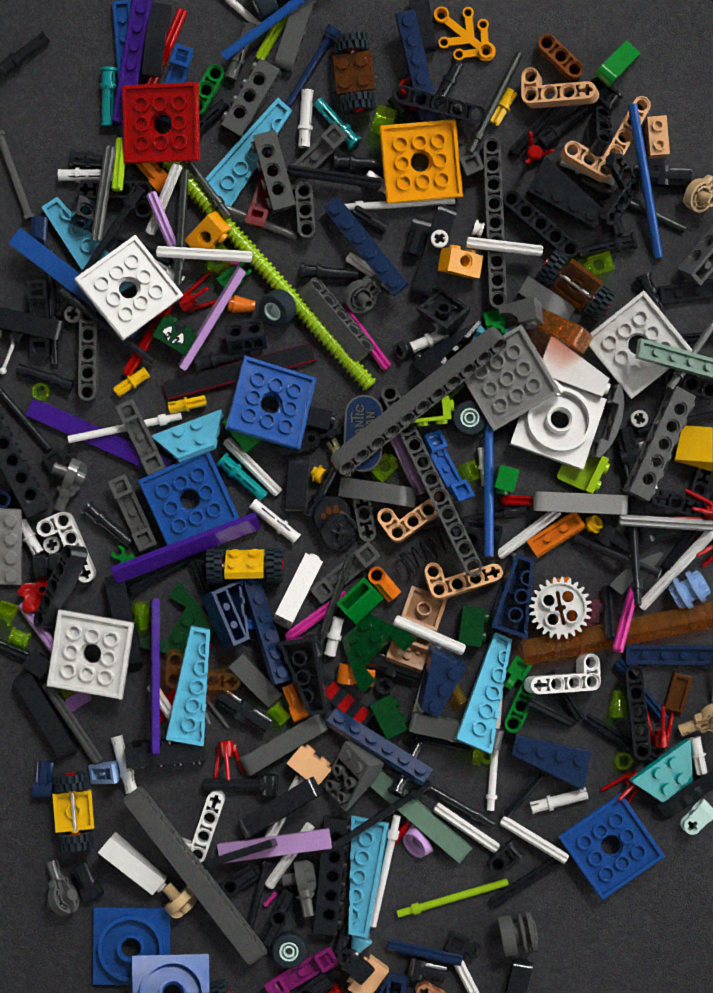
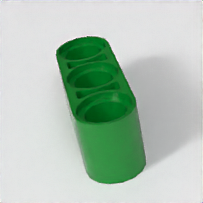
M626 40L600 66L594 75L607 87H610L641 53Z
M213 64L209 66L199 83V104L202 105V109L199 111L200 117L208 111L225 80V73L220 65ZM214 71L221 72V76L217 79L212 78L211 74ZM204 88L212 89L209 95L205 96L202 94Z
M525 679L523 682H520L503 721L505 728L512 733L521 729L530 707L525 705L523 710H517L515 708L516 703L522 700L526 704L529 697L535 698L536 694L523 691ZM511 718H515L518 721L517 726L514 728L508 727L507 724Z

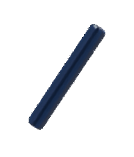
M619 659L614 663V666L623 676V671L627 664L622 659ZM630 670L629 673H628V675H629V678L633 679V678H635L636 676H635V674ZM633 688V690H634V691L637 693V695L639 696V694H640L639 688ZM645 688L646 705L661 722L662 707Z
M391 939L387 945L388 951L461 966L463 956L460 954Z

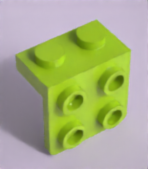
M449 396L441 399L442 416L418 418L413 423H416L417 427L428 426V422L435 421L436 425L447 424L448 420L452 419L451 412L454 411L453 399L450 400Z
M605 456L594 459L587 457L583 470L562 464L557 478L589 494H593L601 486L602 481H600L602 473L606 474L609 469V458Z

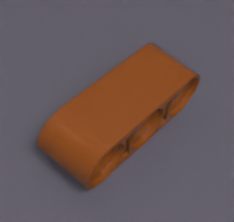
M543 34L537 43L538 52L566 79L577 81L583 73L582 63L554 36ZM548 41L551 47L544 48L541 42ZM562 54L565 60L562 62L557 61L555 55ZM576 67L579 73L573 75L570 73L569 68Z

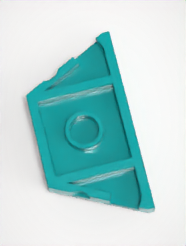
M685 738L629 779L630 782L651 794L657 800L665 802L693 781L690 739Z

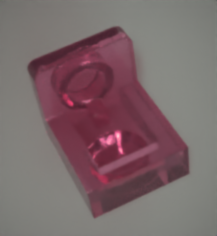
M590 598L592 602L590 603V609H592L590 611L591 618L584 619L587 626H594V622L599 623V614H603V603H599L600 599Z

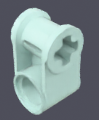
M702 798L681 819V828L691 835L699 833L706 824L713 820V807ZM689 821L692 822L693 828L689 827Z

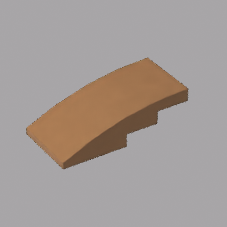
M412 586L401 617L437 632L448 599L435 600L431 597L430 592ZM411 634L416 640L403 651L392 639L385 660L421 673L428 656V647L432 645V642Z

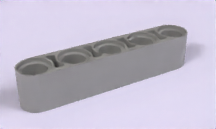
M534 491L533 511L627 515L628 495Z

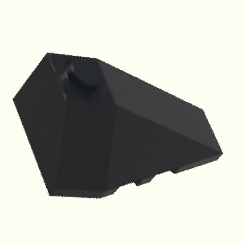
M478 320L427 349L423 354L419 352L413 359L415 362L413 367L427 378L456 353L478 326L481 325V322Z

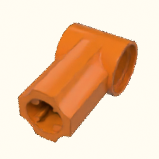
M157 163L136 164L149 179L150 184L160 193L168 176L166 171L160 168Z
M373 566L368 570L370 582L374 584L388 602L401 593V590L385 573L383 568ZM374 570L381 571L382 576L379 580L372 579L371 573Z
M339 663L337 683L357 684L350 664ZM367 669L368 672L375 678L376 670Z
M293 682L282 687L294 722L310 717L296 683Z

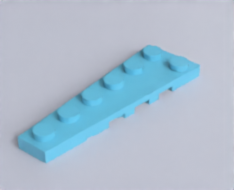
M279 98L271 104L205 178L216 194L223 198L225 206H233L257 168L256 160H259L258 153H253L251 142L254 141L253 135L276 130L278 135L291 115L292 110ZM266 149V150L263 151V153H262L263 156H265V154H266V152L268 151V149Z
M56 197L41 208L83 270L98 247L99 242L91 239V233L88 230L78 228L69 223L72 212ZM106 249L104 250L98 261H100L102 258L109 254L106 251ZM128 281L121 283L119 292L123 293L134 286V284Z
M190 625L165 736L166 740L198 746L204 745L210 629Z
M496 632L491 636L455 740L487 754H491L493 750L496 721L499 716L500 700H502L503 682L506 677V667L512 639Z
M352 815L351 830L369 818ZM379 821L351 840L348 933L350 935L364 938L369 937L389 822Z

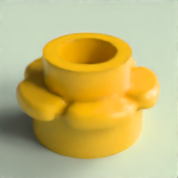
M322 465L319 467L315 466L310 474L312 482L321 483L327 471Z
M597 515L586 518L585 526L588 531L598 533L603 527V523Z

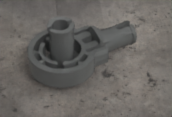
M376 274L372 277L366 275L362 280H356L346 288L344 302L354 313H364L373 308L377 295L381 292L380 285L382 281Z
M72 458L69 467L55 462L51 474L64 478L62 486H57L56 488L59 494L53 506L54 509L61 512L65 511L69 497L74 496L75 492L80 490L87 474L86 464L75 458Z
M58 860L47 863L46 866L51 881L48 883L50 890L46 903L47 907L57 915L67 916L78 909V892L70 884L69 879L62 875Z
M308 860L294 862L295 873L282 875L283 886L297 884L299 895L295 897L300 900L302 917L313 916L315 914L311 898L315 895L314 890L316 888L314 867Z

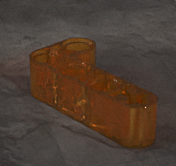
M542 308L544 324L537 326L536 329L565 342L572 349L584 354L594 337L580 325Z
M170 649L165 655L164 680L167 686L176 689L178 679L175 682H170L168 678L172 674H177L179 678L183 656L178 649ZM173 655L179 656V660L176 663H171L169 660ZM208 669L207 678L214 675L216 676V681L214 683L207 682V690L232 691L240 686V679L232 670ZM232 676L234 680H232L229 684L227 680H230V677Z

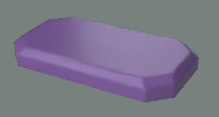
M77 692L67 698L65 703L71 711H75L90 702L92 696L88 693Z

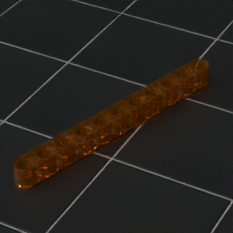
M713 602L694 605L691 609L688 607L632 618L624 646L713 628ZM615 621V634L617 633L620 621ZM604 624L581 628L582 632L576 629L574 630L575 636L568 633V639L565 638L564 634H561L560 639L557 638V634H554L552 638H550V635L527 639L520 644L524 663L533 665L612 649L614 640L605 639Z

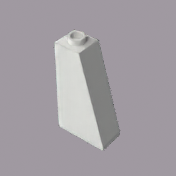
M551 336L549 338L542 360L555 381L603 397L604 394L607 395L611 386L608 383L610 378L555 337Z
M305 553L275 613L274 623L290 630L323 563L317 555Z
M117 832L99 850L98 853L151 895L156 891L160 893L166 886L164 881L167 877Z

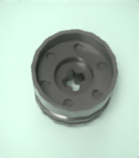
M530 911L525 912L526 921H522L521 913H517V922L513 923L510 914L498 916L505 957L518 955V946H522L524 953L528 954L527 944H531L532 952L538 951V934Z

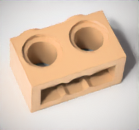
M667 115L647 117L644 121L647 159L667 158L670 154Z

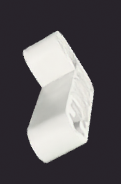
M69 512L57 513L41 520L37 524V532L43 537L59 533L64 546L86 547L74 517ZM63 515L67 516L69 520L66 526L60 523V518ZM44 523L50 524L51 530L49 533L43 532L42 526ZM69 533H73L76 536V541L73 544L67 540ZM89 553L86 560L88 565H84L86 571L90 570L91 574L88 577H83L82 573L85 572L83 568L78 578L81 582H90L96 577V569Z
M580 654L576 659V673L530 676L524 681V689L532 694L596 690L601 683L599 658L595 654ZM587 658H589L590 664L588 667L586 665ZM588 677H590L591 683L589 686L587 685ZM571 678L573 679L572 687H570L569 680ZM553 679L556 683L554 688H552L551 682ZM542 683V686L534 687V684Z
M212 790L209 793L193 841L182 838L192 852L196 849L202 852L203 856L198 858L200 862H203L207 855L225 802V794L221 790ZM215 795H218V799L221 801H218L215 808H212L213 798ZM212 813L215 816V820L212 822L207 821L205 814ZM201 831L208 833L209 838L207 840H202L199 837Z

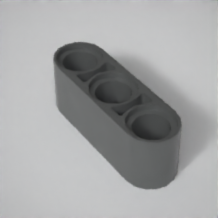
M301 182L295 188L298 232L302 239L310 240L315 236L316 232L313 191L310 184ZM307 188L309 194L305 197L300 196L299 190ZM301 208H310V214L307 216L301 215ZM304 226L312 228V232L309 235H304L301 232Z

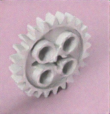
M553 577V583L546 580L547 586L539 585L541 588L540 592L534 590L537 597H531L535 604L529 605V607L534 608L530 615L536 616L532 622H539L537 629L543 627V634L549 631L550 638L557 634V638L560 639L561 634H564L565 638L568 639V633L575 636L574 630L577 629L579 632H582L580 625L587 626L584 619L591 618L586 613L592 611V609L587 608V605L592 602L585 600L589 594H582L584 587L577 588L579 582L572 585L571 578L566 583L564 582V577H561L560 582H557V579ZM556 591L560 593L561 604L566 606V609L563 610L565 625H562L560 612L555 610V607L558 606ZM570 591L573 593L574 598L571 602L563 600L564 592ZM552 595L555 602L552 606L545 605V596ZM574 610L577 612L578 617L575 621L567 619L568 611ZM550 614L558 616L559 621L556 625L549 624L548 616Z

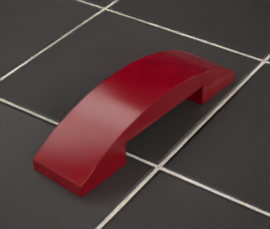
M266 154L265 158H270L272 155ZM270 168L267 174L274 177L278 174V170ZM261 171L245 223L264 228L270 209L266 201L269 193L268 190H263L261 179H264V175ZM277 186L273 188V194H275Z

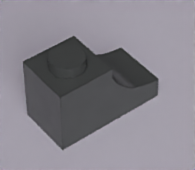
M534 296L499 306V314L506 320L516 319L526 329H535L537 326L544 324L542 303Z

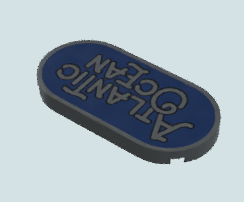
M359 395L347 404L344 422V444L383 413V408L377 399L369 395ZM383 447L354 470L368 472L374 469L382 459Z

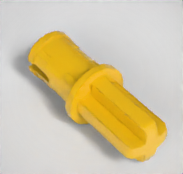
M506 89L490 120L493 125L498 126L506 112L510 111L509 107L518 95L514 90Z
M142 367V369L130 377L128 375L127 379L114 386L113 389L117 396H122L132 388L136 389V386L150 378V375Z
M204 395L189 399L184 397L182 400L168 402L170 414L181 411L190 412V409L206 406V397Z

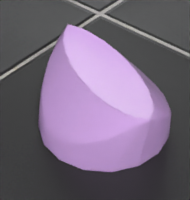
M412 824L403 836V843L410 854L422 858L433 852V847L424 833Z

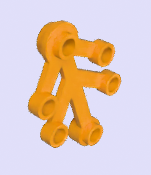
M438 7L434 11V20L439 24H446L460 36L453 38L441 37L438 41V46L441 49L445 50L449 46L470 44L475 49L464 51L456 49L453 53L454 60L462 61L464 58L478 57L486 62L494 58L496 51L494 45L489 43L487 30L489 23L486 19H480L477 23V28L481 34L480 42L474 36V10L471 7H465L462 12L466 30L449 17L447 8ZM469 10L472 14L466 16L464 12ZM442 13L445 17L439 19L438 14ZM481 22H484L486 24V27L481 28L479 24ZM446 40L448 44L442 46L440 42ZM484 49L489 50V54L484 55L482 51ZM461 52L463 56L457 58L455 54Z

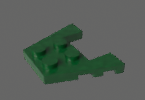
M177 582L169 597L186 608L168 640L165 641L160 638V652L183 657L190 625L210 629V641L216 631L207 612L196 602L195 598L189 594L184 586ZM150 632L141 645L142 648L150 650Z
M369 613L341 640L357 686L362 692H365L376 681L365 666L392 639L403 651L416 640L413 635Z

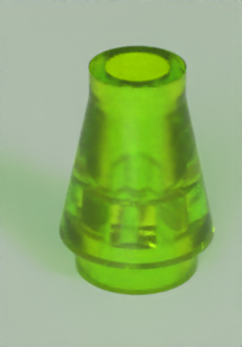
M148 601L134 602L131 610L137 624V629H149L150 606Z
M613 690L608 711L610 718H626L627 707L624 691Z

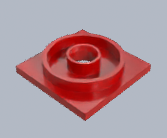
M198 82L122 85L125 164L200 161ZM162 115L169 116L172 124L170 131L165 134L158 133L155 128L157 118Z

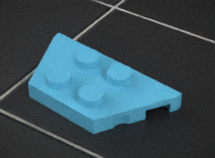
M220 409L154 434L152 437L164 450L172 454L176 460L182 462L216 449L217 437L221 429L219 425L224 415Z

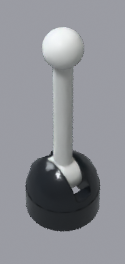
M10 330L8 339L11 342V346L4 364L0 368L1 375L6 374V367L14 346L22 343L25 334Z

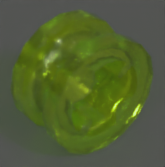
M37 383L32 388V394L38 400H46L50 396V388L44 383ZM43 386L45 388L44 392L46 394L44 396L41 395V397H39V392L37 391V388L39 387L42 389Z
M621 751L615 755L614 762L618 768L626 770L632 765V757L627 752ZM622 756L624 758V756H627L626 761L628 763L626 765H619V757Z

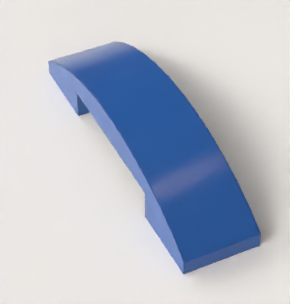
M175 43L170 60L171 64L164 84L186 83L194 49ZM167 115L157 118L158 120L171 123V119Z
M437 430L424 435L425 447L450 496L458 503L474 497L475 494L467 479L462 480L446 450L448 444L441 431Z

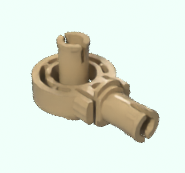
M706 175L703 179H695L688 185L683 198V203L688 209L701 213L709 207H713V176Z
M713 703L704 707L700 713L695 714L693 720L678 725L682 737L696 731H701V733L713 732Z
M170 882L162 889L170 899L164 909L173 918L182 917L196 903L197 897L188 886L179 892Z

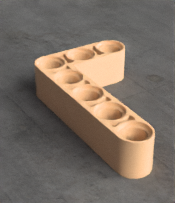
M639 96L632 104L637 103L643 107V111L638 109L640 123L642 124L651 103L647 97ZM627 110L613 135L612 143L603 156H595L587 147L576 141H570L561 150V159L598 182L608 181L612 176L606 166L609 152L624 155L633 140L632 128L627 120H630L629 111ZM618 136L624 137L626 143L621 142ZM567 149H572L575 155H570ZM584 158L589 159L591 165L585 164ZM600 168L606 169L608 175L602 174Z

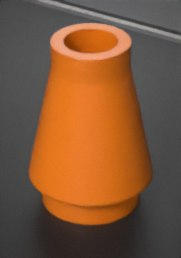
M233 295L227 303V311H231V313L254 312L255 301Z

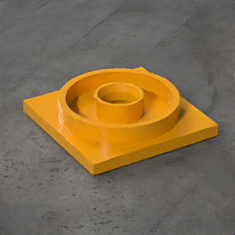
M456 119L379 126L386 204L463 197ZM422 153L428 158L429 164L425 171L418 172L412 168L411 158L414 154Z

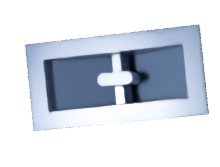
M117 760L88 765L91 784H115L121 779L119 777L120 771Z

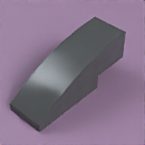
M529 276L517 293L524 299L534 296L542 303L543 312L565 325L575 310V307Z
M655 552L640 558L639 561L654 567L664 554ZM626 566L608 583V586L620 595L625 592L633 581L632 566ZM640 570V580L643 581L648 573Z
M245 653L229 666L238 678L267 707H270L283 695L275 685L272 686L267 676L256 667Z

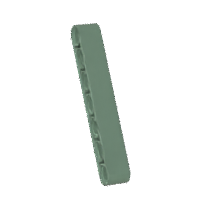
M381 769L377 779L370 787L390 804L400 799L387 791L394 779ZM406 789L403 791L404 795L409 793ZM413 799L397 809L458 863H461L473 849L419 800L416 799L414 801Z

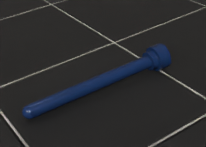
M330 24L326 27L324 40L285 102L289 108L292 107L331 41L334 42V37L341 34V31Z

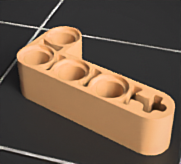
M531 67L526 68L521 76V96L530 108L592 104L599 98V91L594 83L589 81L542 85V77L536 69ZM536 76L534 81L528 82L529 77ZM569 91H574L573 96L569 98L566 97V94ZM555 93L552 99H547L548 94ZM536 94L535 99L528 101L530 95Z
M438 493L435 495L434 499L435 501L440 502L441 496H445L442 493ZM448 493V495H449V497H450V499H451V501H452V503H453V498H452V497L450 496V494ZM429 498L400 520L388 508L381 509L377 516L379 524L389 538L395 543H401L435 519L438 514ZM430 506L434 509V513L432 515H425L423 512L424 508ZM388 513L392 516L390 522L385 523L381 520L382 515ZM410 518H417L419 521L418 525L415 527L409 526L408 520ZM395 529L403 531V535L400 538H395L392 535Z
M429 563L424 571L430 595L435 600H443L495 584L500 581L503 575V570L498 564L482 567V571L478 575L481 581L478 584L472 583L470 576L466 572L444 578L442 568L437 563ZM430 568L437 569L438 575L436 577L429 576L428 570ZM492 569L494 570V572H498L496 578H494L493 575L487 576V581H485L483 572H485V575L490 574ZM456 580L460 581L462 583V588L458 590L454 589L452 587V582ZM436 586H441L444 589V593L436 595L433 589Z

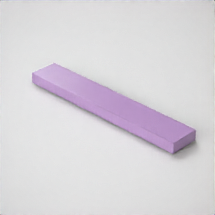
M237 266L196 333L197 337L186 356L183 355L178 365L183 370L188 369L244 277L245 271Z
M329 828L217 844L218 854L223 855L275 838L278 845L229 862L332 848Z

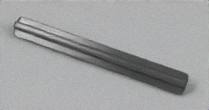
M105 146L91 233V239L98 242L102 240L116 151L113 146Z
M47 683L43 685L42 689L92 763L97 764L102 761V756L56 688L47 686Z

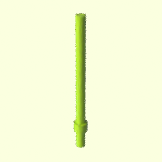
M505 878L424 903H413L410 907L397 910L399 918L411 914L418 915L424 910L509 886L508 880Z

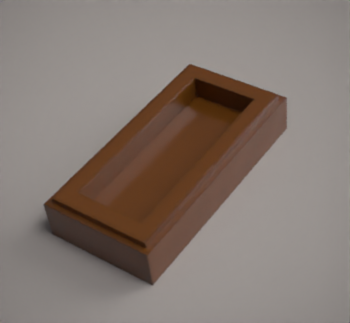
M673 672L664 703L665 709L683 714L693 679L692 676Z

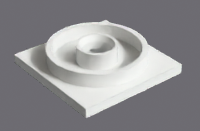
M136 235L74 279L122 341L183 297L182 292ZM127 281L132 282L137 288V295L129 299L124 298L119 292L120 284Z
M644 290L583 339L617 382L622 385V388L631 399L670 369L635 359L636 354L632 353L628 347L629 340L633 336L640 335L646 340L689 352L692 351L690 346Z
M558 382L564 387L563 393L558 397L554 395L519 416L510 445L583 470L607 399ZM559 411L568 416L569 423L565 428H557L552 424L551 415L554 412Z
M58 610L47 686L123 699L134 622ZM94 644L100 648L101 658L98 662L92 663L85 658L84 650L87 645Z

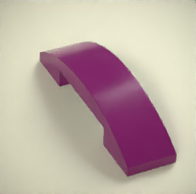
M329 946L306 957L297 967L287 968L266 982L264 987L268 993H290V990L340 963Z

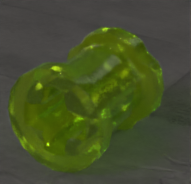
M13 626L7 642L21 645L23 649H26L32 633H24Z
M278 701L266 713L268 715L271 714L280 727L291 717V713H287Z

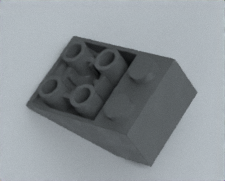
M345 741L322 787L344 811H347L377 779L384 763L355 743Z

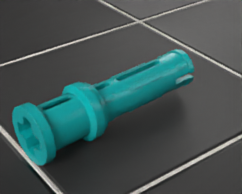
M104 66L100 67L102 82L99 85L100 89H102L101 126L111 127L113 126L114 90L117 88L115 84L117 68Z
M322 97L313 104L330 125L334 122L337 125L339 124L340 128L349 136L344 141L348 145V150L354 148L361 141L362 138L350 129L351 126L349 124H345Z
M228 453L216 464L217 467L220 466L228 473V477H234L259 501L268 493L241 469V464L235 463Z

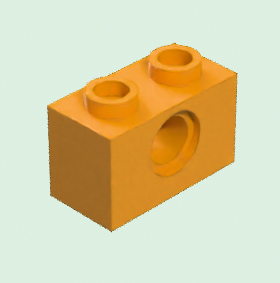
M215 211L207 215L187 236L185 241L191 248L216 249L215 245L218 242H223L228 237L226 233L231 227Z
M457 245L441 248L437 271L468 279L480 278L483 255L476 254L477 251L472 249L460 250L461 247Z

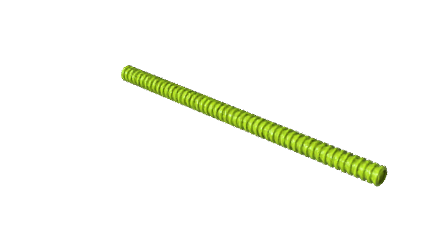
M180 162L163 163L162 167L166 168L167 173H169L172 164H180ZM181 172L177 180V182H179V186L181 182ZM189 173L187 195H191L190 198L195 200V204H199L198 207L203 209V213H207L206 216L217 211L231 227L226 233L228 235L227 239L231 240L230 243L235 244L234 247L238 248L239 251L252 252V262L250 265L255 267L254 270L259 271L258 274L263 276V280H267V284L270 283L271 289L285 290L293 297L296 303L295 315L299 316L298 319L303 320L302 323L307 325V329H311V333L314 332L315 338L318 337V341H322V345L327 347L326 350L331 351L330 354L335 356V360H339L338 363L343 365V369H347L346 372L351 374V378H355V382L358 381V385L363 387V391L369 389L376 381L375 378L371 377L372 374H368V370L363 368L364 365H360V362L354 360L318 316L307 306V303H304V300L299 297L300 294L295 293L296 290L292 289L291 284H287L288 281L284 280L283 275H279L280 272L276 271V267H272V263L268 262L267 258H264L263 253L260 254V250L256 249L255 244H251L252 241L248 240L247 235L244 236V232L240 231V227H236V223L232 222V218L226 220L219 209L213 206L211 198L200 187V183L196 182V178H192V174Z

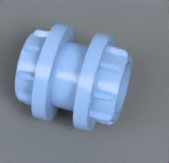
M689 570L685 573L686 579L680 582L678 578L673 579V584L669 586L673 599L681 609L686 607L689 609L693 608L692 601L699 598L703 602L707 600L706 596L710 594V588L702 574L698 571L691 573Z

